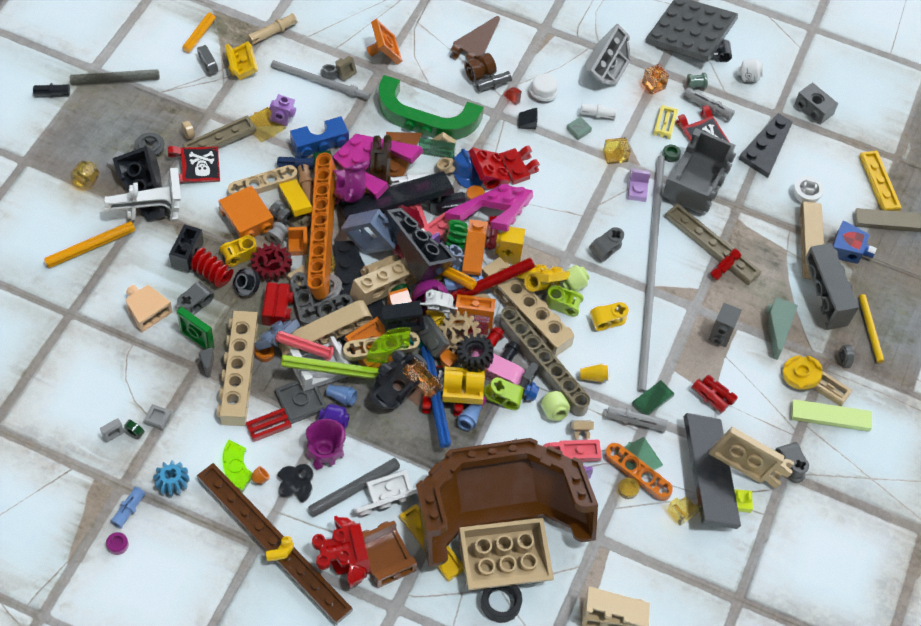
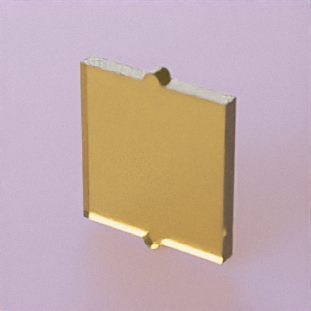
M269 107L259 112H254V115L249 117L256 127V132L253 134L261 143L271 137H275L276 134L286 129L285 125L270 121L272 111L269 110Z

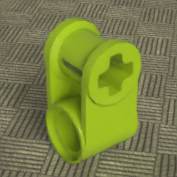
M557 285L551 286L548 289L545 298L549 309L572 317L578 316L579 305L584 300L581 293Z
M497 377L484 387L483 394L489 401L504 406L509 410H518L524 389L517 384Z

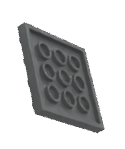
M673 0L646 37V43L709 62L737 21L738 13L693 0Z

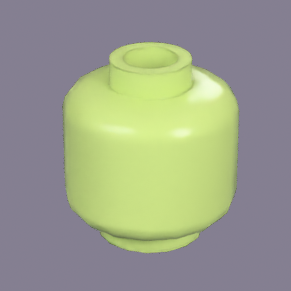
M574 265L565 270L570 271V275L567 280H561L563 288L578 292L588 286L590 277L583 266Z
M559 391L548 392L541 401V407L550 420L561 421L567 417L570 411L569 402L564 394Z

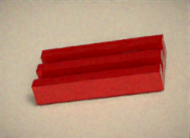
M284 408L246 422L253 442L292 427ZM283 421L285 422V423H283V424H280V425H278V426H275V427H273V428H270V427H272V426L275 425V424H278V423L283 422ZM262 429H267V430L262 431V432L257 433V434L254 433V432L260 431V430H262Z

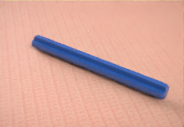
M422 346L421 355L428 365L426 380L439 444L441 448H448L451 446V439L434 358L428 348Z

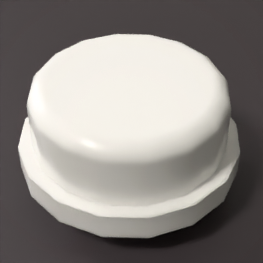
M549 74L537 75L530 85L531 95L539 101L553 100L559 91L557 80Z
M802 176L796 180L794 185V195L801 203L802 201L816 203L824 193V185L813 176Z

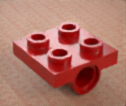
M474 147L468 151L479 178L483 181L486 189H493L499 184H509L511 182L508 171L504 167L502 158L498 153Z

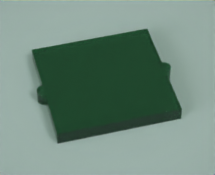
M645 437L634 442H628V445L624 446V448L653 470L663 466ZM633 461L625 463L626 468L629 470L637 467Z

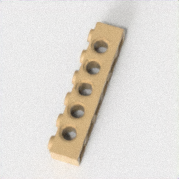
M499 257L483 267L481 273L483 278L510 265ZM515 276L490 288L506 306L514 307L555 356H558L573 345L575 336L573 331L561 322L560 317L554 314L548 308L546 302L541 301L536 296L535 292L526 289L523 279L516 278Z
M234 311L233 318L229 319L231 335H227L226 346L229 347V351L225 352L224 364H227L226 370H222L224 387H220L219 399H222V404L217 407V417H220L221 425L246 426L256 347L254 343L257 339L259 323L258 312Z

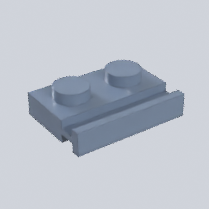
M294 319L292 322L286 321L283 323L278 321L271 325V330L262 333L259 336L260 339L254 345L257 350L269 348L273 345L277 346L279 342L275 341V337L278 331L291 334L300 324L297 319Z

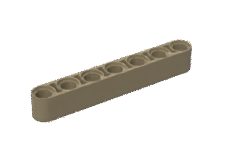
M504 307L499 320L501 329L512 342L519 345L520 352L530 364L532 362L538 364V373L553 391H559L564 394L569 402L570 412L578 417L584 416L590 404L589 395L514 307Z

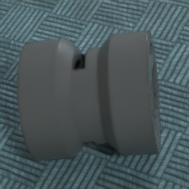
M280 200L274 202L269 208L274 219L276 218L278 222L285 226L288 225V220L293 217L291 209L286 208L285 204Z

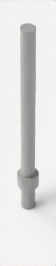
M275 60L271 63V67L347 92L350 96H358L367 100L370 98V93L360 90L354 85L348 86Z

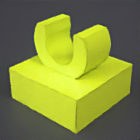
M734 489L738 511L751 513L753 510L752 491Z

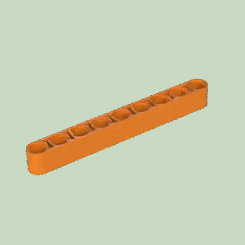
M328 153L318 155L315 162L307 283L313 297L316 299L327 297L330 288L334 190L336 184V174L333 173V170H336L332 156Z

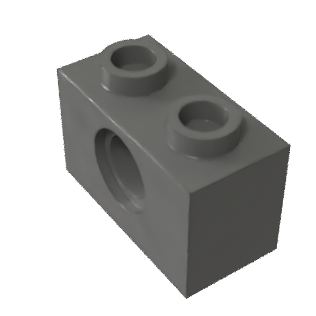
M813 82L798 93L795 104L820 125L834 115L839 104Z
M723 303L708 340L716 345L726 347L742 310Z

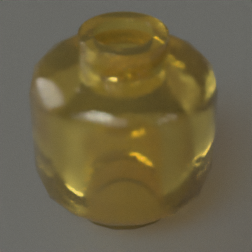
M80 161L71 172L72 182L78 188H90L99 177L96 165L90 161Z

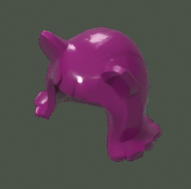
M370 161L357 163L346 167L345 170H333L337 177L334 190L336 196L334 204L337 205L342 200L347 203L360 201L366 188L365 167L370 164Z

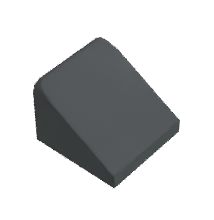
M212 347L200 351L198 354L206 377H211L214 361Z

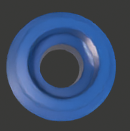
M536 383L526 384L523 392L524 400H535L539 391V386H536Z

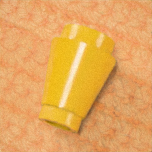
M600 363L580 368L581 380L604 383V381L608 380V365Z

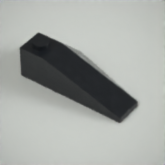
M145 146L112 158L116 174L127 188L128 193L129 185H133V183H138V191L162 187L156 154L149 147ZM165 206L139 208L148 222L166 216Z
M402 208L391 209L385 212L406 263L419 282L434 279L456 263L457 259L447 246L442 242L438 244L432 239V234L419 228L418 222Z

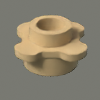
M447 157L439 159L436 163L439 169L438 172L444 171L445 174L453 173L455 171L453 159Z

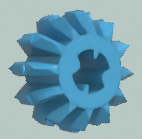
M171 460L169 465L163 462V468L157 467V474L153 476L156 489H160L163 495L167 492L171 497L173 492H177L180 495L181 489H187V482L190 481V477L187 475L188 469L183 467L181 462L176 465L173 460Z

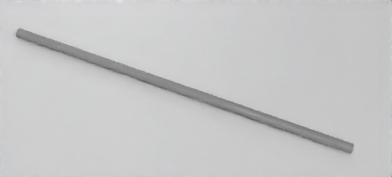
M663 155L657 157L638 391L641 393H645L647 387L665 160Z

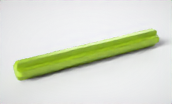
M283 355L281 358V366L287 368L373 380L379 374L378 368L288 355Z

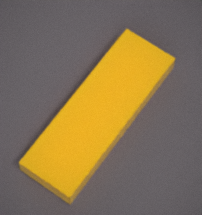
M296 179L279 184V189L295 217L312 212V205Z

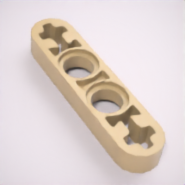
M286 165L234 181L228 186V194L236 193L235 189L238 191L244 189L245 187L243 186L249 187L251 183L259 184L257 188H254L257 194L279 188L280 183L297 180V169L294 166ZM270 177H274L277 179L273 183L267 181V179Z
M414 332L352 340L344 345L343 356L349 361L394 355L398 350L409 353L417 350L420 338ZM408 339L414 342L413 346H410V343H406ZM393 341L397 347L389 349L386 347V342ZM368 344H374L376 345L377 350L375 352H369L366 349V346ZM350 347L356 350L355 354H351L349 351Z

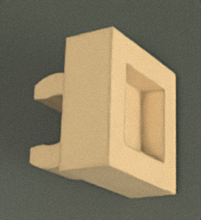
M571 420V429L575 430V439H579L581 431L585 432L586 439H590L589 430H594V421Z

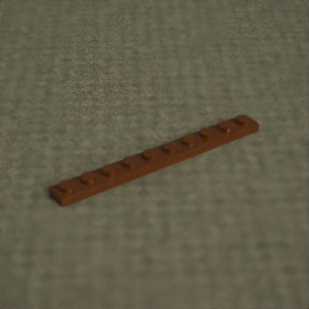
M214 463L197 475V479L266 551L278 549L284 536ZM295 547L286 559L275 560L336 625L353 611V608Z

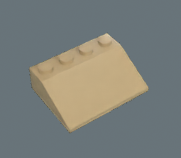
M543 518L459 527L458 542L468 591L554 580Z

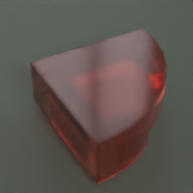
M511 87L504 92V96L514 105L520 103L522 91L516 87Z

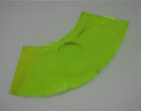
M411 327L394 328L377 338L369 349L367 361L384 364L385 362L387 363L389 356L394 351L408 348Z
M228 439L222 457L224 472L230 481L243 493L252 480V472L247 469L244 463L247 449Z

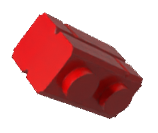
M267 283L262 311L263 325L271 326L278 321L283 323L291 319L289 303H293L294 294L290 291L289 284Z

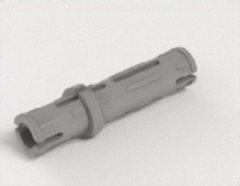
M689 87L684 93V98L702 107L708 105L712 114H718L729 121L735 113V110L722 105V102H716Z
M609 405L606 415L607 418L623 421L624 424L632 423L663 432L666 431L668 420L633 412L630 408L625 410Z

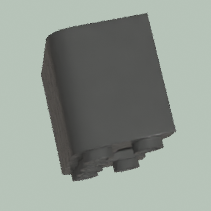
M695 128L692 133L691 142L688 143L675 171L671 172L667 178L662 197L702 215L704 212L708 213L712 200H715L719 190L717 187L723 185L726 178L724 174H728L732 167L731 163L736 156V153H734L736 145Z

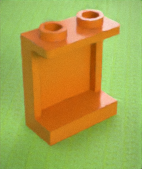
M252 185L218 200L220 213L222 216H227L237 231L239 238L246 235L256 237L272 229L274 217Z

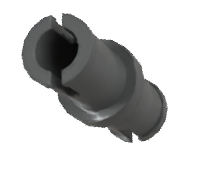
M509 71L497 75L492 74L488 78L476 81V88L478 92L492 87L495 89L498 88V85L511 82L512 76Z

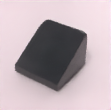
M537 108L519 112L518 128L536 129L538 120Z

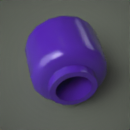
M328 404L325 409H321L318 420H336L346 429L350 414H347L345 407Z

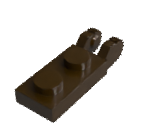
M376 135L373 138V148L371 149L370 175L387 182L389 186L392 139L390 135H385L383 149H380L381 137Z

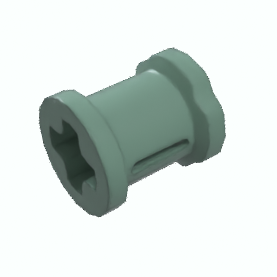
M706 73L687 75V87L691 89L695 87L707 88L708 77Z

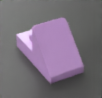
M631 168L628 200L646 202L650 179L649 171Z

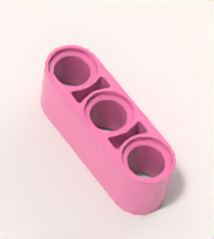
M474 349L471 356L478 357L483 354V351ZM494 354L490 367L487 369L484 366L485 378L490 381L498 377L519 385L525 373V370L519 365Z

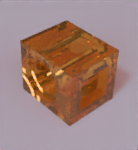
M659 63L645 69L642 84L651 95L666 89L669 74Z

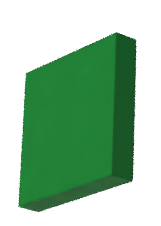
M181 306L177 310L180 332L203 349L211 347L214 349L212 328Z

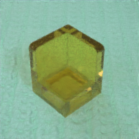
M626 137L606 139L603 148L607 164L628 162L631 150Z
M687 496L681 500L676 497L670 502L667 511L681 526L699 513L698 503L694 505Z

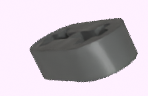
M206 45L197 47L198 56L208 74L211 75L218 72V66Z

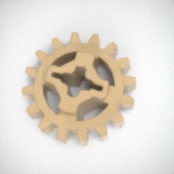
M458 310L455 316L450 312L449 319L443 318L445 324H439V328L443 330L442 333L450 343L447 349L452 347V353H455L458 345H460L456 344L457 342L464 341L465 336L468 339L470 338V334H468L470 326H472L474 337L477 336V333L481 332V328H476L479 322H473V315L467 317L466 311L463 315H460ZM456 320H463L461 323L454 322ZM447 328L452 331L449 339L446 334ZM455 329H458L459 331L463 329L464 335H456Z

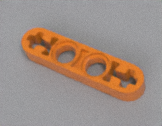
M611 443L607 446L605 456L611 464L656 499L666 501L671 497L673 487L669 481L619 443ZM616 450L619 451V452H618V455H616V454H615L614 456L611 455V452H612V451H613V452L616 451ZM633 461L637 467L629 470L626 468L625 463ZM647 473L652 476L653 480L651 482H644L641 476ZM664 487L667 488L666 493H665V492H663L662 494L659 493L660 488H661V489H663Z

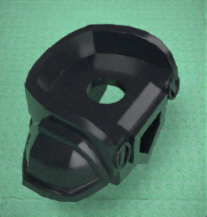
M398 350L392 356L393 361L390 365L385 362L378 369L379 374L375 378L377 381L374 384L370 400L381 409L394 410L425 382L428 365L419 354L407 356L404 352ZM401 381L404 384V388L400 391L395 390L393 382Z

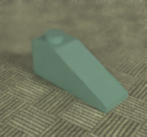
M778 297L775 298L773 304L769 303L766 314H769L766 322L773 357L778 360L783 350L798 305Z

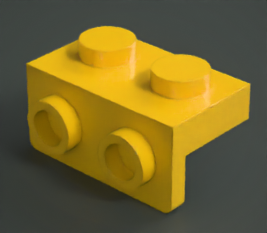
M249 41L235 48H232L229 44L225 45V56L229 61L230 65L228 68L232 75H236L239 80H242L258 72L252 45Z

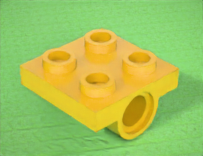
M535 264V268L516 276V278L524 279L526 289L535 292L549 289L554 285L559 286L561 280L568 279L570 271L562 270L563 267L553 266L550 269L546 268L547 265Z
M445 367L442 402L483 405L484 371L478 369V372H474V369H472L470 372L467 368Z

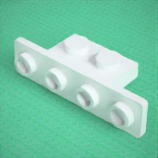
M405 469L366 482L372 502L353 508V512L360 513V516L371 513V508L379 506L380 509L392 506V501L399 499L401 503L412 499L411 495L416 494L417 491L416 488L412 489L407 470Z

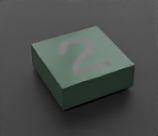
M581 116L567 124L566 128L577 140L592 131V127Z

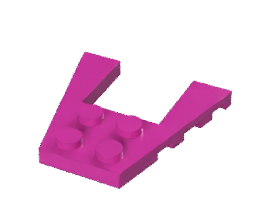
M361 134L353 135L332 156L334 162L343 170L346 167L367 160L371 164V149L373 148L374 137ZM381 139L380 149H383L384 139ZM396 141L391 142V154L411 164L423 153L421 146ZM365 172V190L372 193L375 199H378L389 188L388 183Z
M502 184L446 211L445 218L463 221L482 206L503 210L502 214L491 221V228L507 232L509 231V225L515 223V217L522 213V208L526 207L534 197L533 190Z

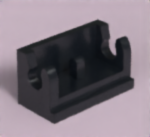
M421 300L382 306L385 334L425 329L422 305H420Z

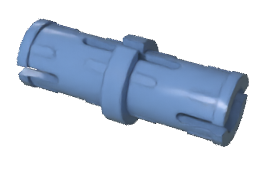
M134 487L127 499L120 503L119 510L110 520L112 525L122 529L129 516L136 512L137 505L146 495L142 489Z

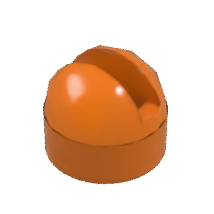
M258 466L251 476L254 483L261 485L270 479L268 472L261 466Z

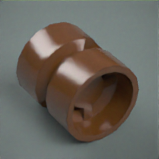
M490 53L478 56L477 60L472 58L464 62L465 72L471 82L479 81L497 72L495 60Z

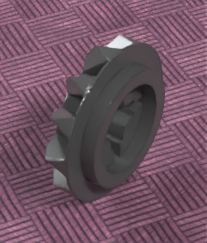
M145 133L140 135L135 141L136 150L147 146V143L153 145V148H149L155 151V154L158 156L161 151H164V139L159 134Z

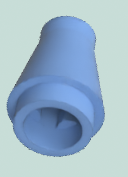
M330 384L326 390L327 396L345 406H353L358 395L357 390H354L353 387Z
M470 404L458 416V426L465 431L474 429L482 406L480 404Z

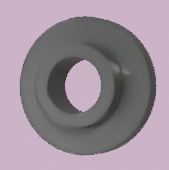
M326 64L320 70V75L332 80L338 76V71L334 65Z

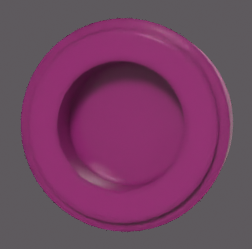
M115 532L108 536L106 546L111 554L120 555L128 549L129 542L125 534Z

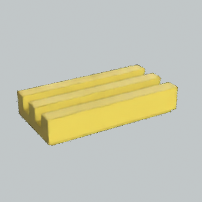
M661 105L653 133L654 136L660 134L662 138L667 136V139H671L678 109ZM665 110L667 111L662 130H660L659 125L663 111ZM670 112H673L674 114L668 132L665 130L668 123Z

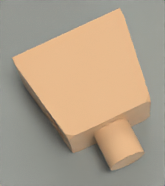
M135 285L127 288L126 293L129 295L125 300L127 309L142 333L173 313L171 302L151 286L146 285L140 290Z

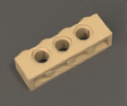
M402 258L353 280L350 296L354 301L364 300L366 305H369L387 297L388 293L398 284L405 283L409 287L419 281L409 269L405 258Z

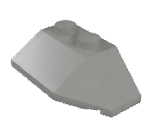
M618 23L597 43L585 64L587 70L600 83L616 85L630 62V46L628 42L630 36Z

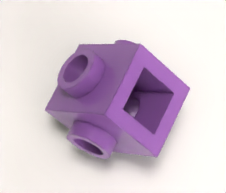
M278 94L276 99L270 103L269 110L272 111L270 121L287 126L290 119L294 118L297 108L294 107L295 99Z

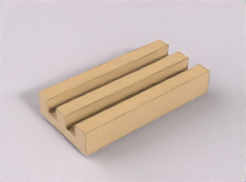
M822 371V379L826 382L821 380L813 389L837 405L842 406L853 390Z

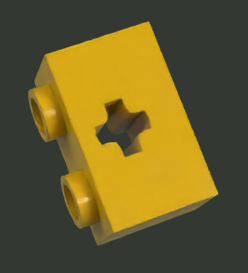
M509 226V231L498 232L495 254H498V258L500 257L504 262L513 265L520 262L526 229Z

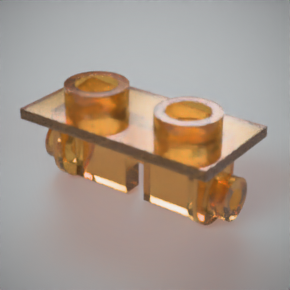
M416 357L412 359L410 365L407 364L403 368L404 374L413 383L417 380L421 381L416 387L426 397L432 398L434 395H437L443 386L439 379L432 375L426 369L425 364Z

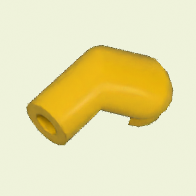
M284 536L281 539L278 549L266 551L267 562L282 560L288 557L294 548V542L290 536Z

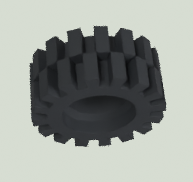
M470 334L469 339L465 336L464 341L461 340L459 342L460 345L457 347L460 365L462 364V368H467L470 372L472 369H474V372H478L479 368L481 371H484V366L488 369L494 358L491 340H487L484 335L481 338L480 334H477L476 337ZM479 349L483 351V354L478 357H472L468 355V352Z

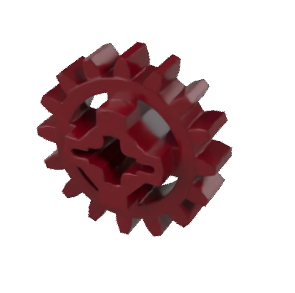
M271 242L270 246H267L264 243L262 249L256 247L257 252H252V258H250L251 269L257 271L258 275L262 276L263 281L266 278H269L270 282H272L273 278L279 281L280 276L286 277V272L291 271V253H287V247L281 249V244L274 246L273 242Z

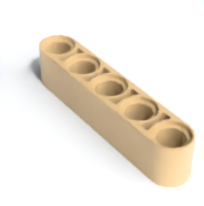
M802 201L800 206L803 279H812L806 255L811 246L824 244L822 204Z
M358 300L294 330L291 335L324 345L329 343L331 336L338 339L372 320V315L365 301ZM282 343L278 344L282 355L289 356V349L294 348Z

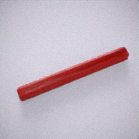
M527 258L476 281L477 285L473 290L463 287L449 293L453 296V304L456 303L457 294L473 296L535 268L532 258Z

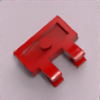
M529 145L523 147L518 152L516 148L499 153L513 185L529 180L530 174L539 172L538 166L540 164L537 159L531 160L527 165L523 162V160L532 158L530 154L532 149Z

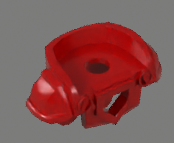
M334 516L336 530L333 532L332 539L326 540L322 534H316L312 538L313 548L320 551V555L316 559V565L319 569L326 570L331 563L337 575L348 574V585L351 589L362 583L363 579L370 574L369 558L360 523H355V521H351L347 517Z

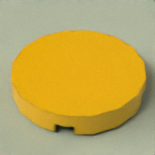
M797 355L789 358L783 367L784 380L795 389H811L821 382L823 376L822 365L819 361L807 355L806 357Z

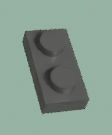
M424 315L425 329L416 330V332L433 357H440L450 343L432 317Z

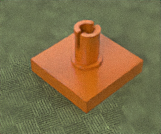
M378 19L373 20L371 25L376 42L366 48L367 52L373 57L382 51L394 63H401L402 57L395 35Z

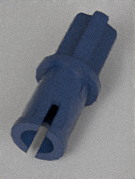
M297 155L295 157L277 158V167L291 165L297 169L301 165L302 169H304L303 164L308 165L309 169L312 170L314 167V158L297 157Z

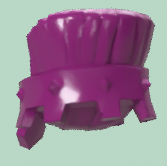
M320 419L307 427L305 433L308 440L306 455L308 459L312 458L315 460L313 466L316 470L323 468V463H330V466L335 465L336 459L339 457L343 458V443L345 442L346 434L342 424L332 419Z

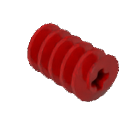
M204 247L195 253L191 261V268L200 275H203L211 283H214L218 288L225 286L231 280L234 273L233 269L229 270V265H223L222 260L212 256L211 252H206Z

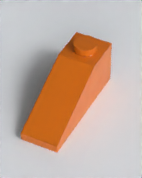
M469 219L462 273L481 276L488 222Z

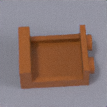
M386 521L371 531H362L371 568L370 574L377 588L416 572L417 562L414 556L411 557L396 529L397 524L395 521Z

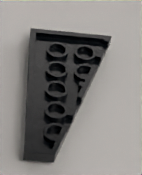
M352 240L334 241L336 276L343 283V290L340 291V295H350L353 280L362 276L360 271L365 264ZM382 299L367 305L372 315V319L378 317L383 323L382 306L385 305ZM345 300L343 306H347L349 302ZM346 335L340 337L341 343H347L344 340Z

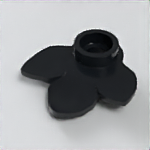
M309 465L286 466L277 473V476L283 480L279 486L280 497L296 494L301 503H304L310 497L313 490L311 480L314 473ZM301 471H306L304 477L299 476Z

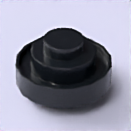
M251 268L240 269L234 277V289L241 296L249 297L254 295L260 285L257 271Z

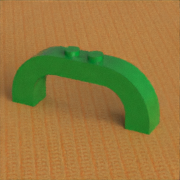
M383 75L380 81L378 102L381 113L389 122L408 131L422 133V135L432 138L444 132L458 140L472 134L482 121L483 106L467 102L459 115L444 118L400 103L397 99L400 92L399 79Z

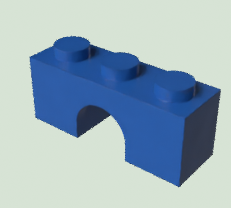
M342 116L324 121L325 132L319 135L311 133L307 126L291 130L290 142L297 157H307L312 153L343 146L349 140V131Z

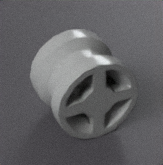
M275 222L272 229L266 232V237L274 245L282 244L283 239L288 237V228L280 222Z

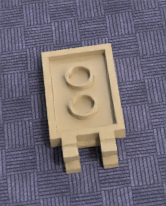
M731 427L709 451V455L759 483L766 481L774 488L781 484V481L778 479L782 475L788 478L792 474L790 468L794 465L793 461L784 459L782 454L734 427Z

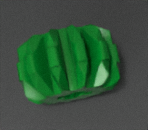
M451 219L445 229L443 244L448 247L453 244L463 249L468 232L467 223Z

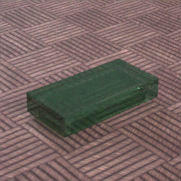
M427 138L419 139V146L423 149L422 154L442 158H455L456 143Z
M660 380L632 402V406L639 413L650 415L674 397L675 393Z

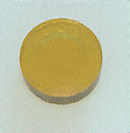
M624 478L619 483L618 492L625 499H633L639 492V484L633 478Z

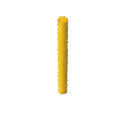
M862 294L858 296L876 362L880 364L884 362V357L866 295Z

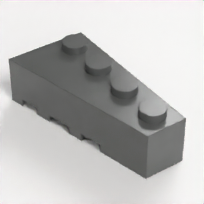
M832 243L811 246L806 259L812 280L816 279V294L821 296L822 306L820 307L822 315L826 314L827 316L826 329L846 327L857 312L859 301L852 292V285L847 280L845 268L841 265L838 252L834 249Z

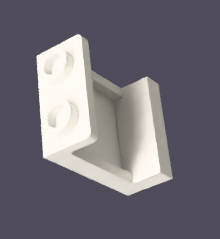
M331 336L329 343L323 345L326 347L333 346L334 348L333 355L329 361L351 364L343 356L341 343L337 342L334 336ZM297 348L289 349V356L325 361L323 357L309 352H299ZM293 368L304 391L348 377Z

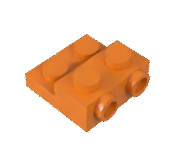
M376 317L346 335L344 340L348 342L386 336L385 328L380 319ZM393 341L386 342V347L389 349L397 347ZM368 344L366 349L369 352H375L377 347L374 344ZM393 355L357 361L361 366L379 369L383 362H392Z

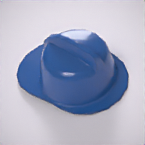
M464 148L461 149V152L453 158V166L455 167L453 173L456 180L464 188L474 185L481 186L483 181L480 180L468 151Z

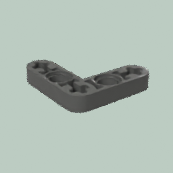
M297 272L291 277V287L299 318L305 325L326 316L323 314V308L326 306H332V313L337 308H343L345 300L349 302L347 305L355 302L350 295L342 294L315 303L307 283L308 277L302 272ZM300 278H302L303 280L301 283L304 289L302 290L301 287L297 284ZM303 295H309L308 302L300 303V298ZM308 313H311V314H312V315L310 316V318H311L310 320H307V318H306V317H308Z

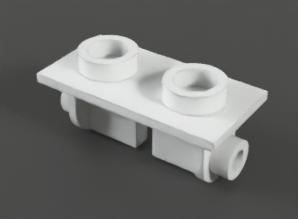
M433 289L426 292V303H420V305L428 306L427 310H434L440 313H450V310H458L457 307H453L454 299L451 294Z

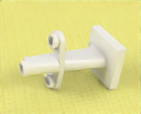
M170 168L168 186L138 191V183H133V185H129V193L105 196V208H109V210L127 209V219L134 221L136 208L165 206L169 208L170 221H178L177 212H179V201H181L178 168Z

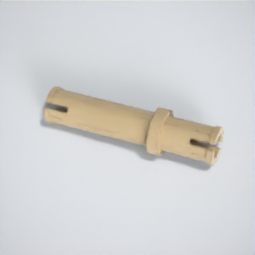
M293 13L282 19L278 18L274 23L248 34L247 38H249L250 44L254 45L278 32L282 33L286 28L297 24V18Z

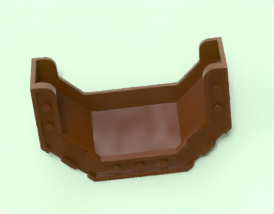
M533 438L450 449L445 454V458L440 463L437 462L428 472V476L416 484L424 548L429 567L439 566L447 562L448 551L446 547L458 535L459 527L511 522L545 516L570 528L573 538L579 542L596 540L598 503L582 460L576 457L571 459L564 456L562 451L551 446L546 448L539 445L538 441Z

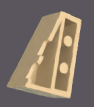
M589 586L583 601L581 626H649L650 603L642 599H634Z

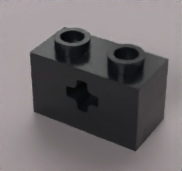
M186 224L183 225L169 253L171 267L190 272L192 258L204 243L202 229Z

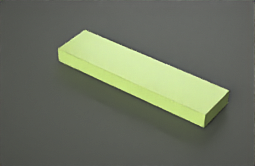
M795 399L792 401L791 420L869 432L872 429V411Z

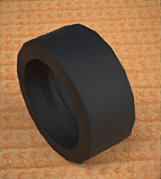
M517 585L486 588L481 596V609L485 616L492 621L498 623L509 622L519 614L523 601L522 593ZM505 590L512 594L514 598L513 607L507 612L494 610L489 604V597L493 591Z

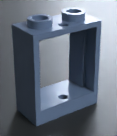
M380 209L349 215L341 228L364 254L394 249L398 243L388 218ZM368 227L377 238H373L364 228Z

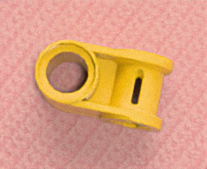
M246 235L221 245L219 251L224 255L225 264L229 265V267H235L240 263L250 260L252 252H257L256 240L254 237Z
M623 302L593 308L590 310V315L597 331H604L624 325L629 308Z

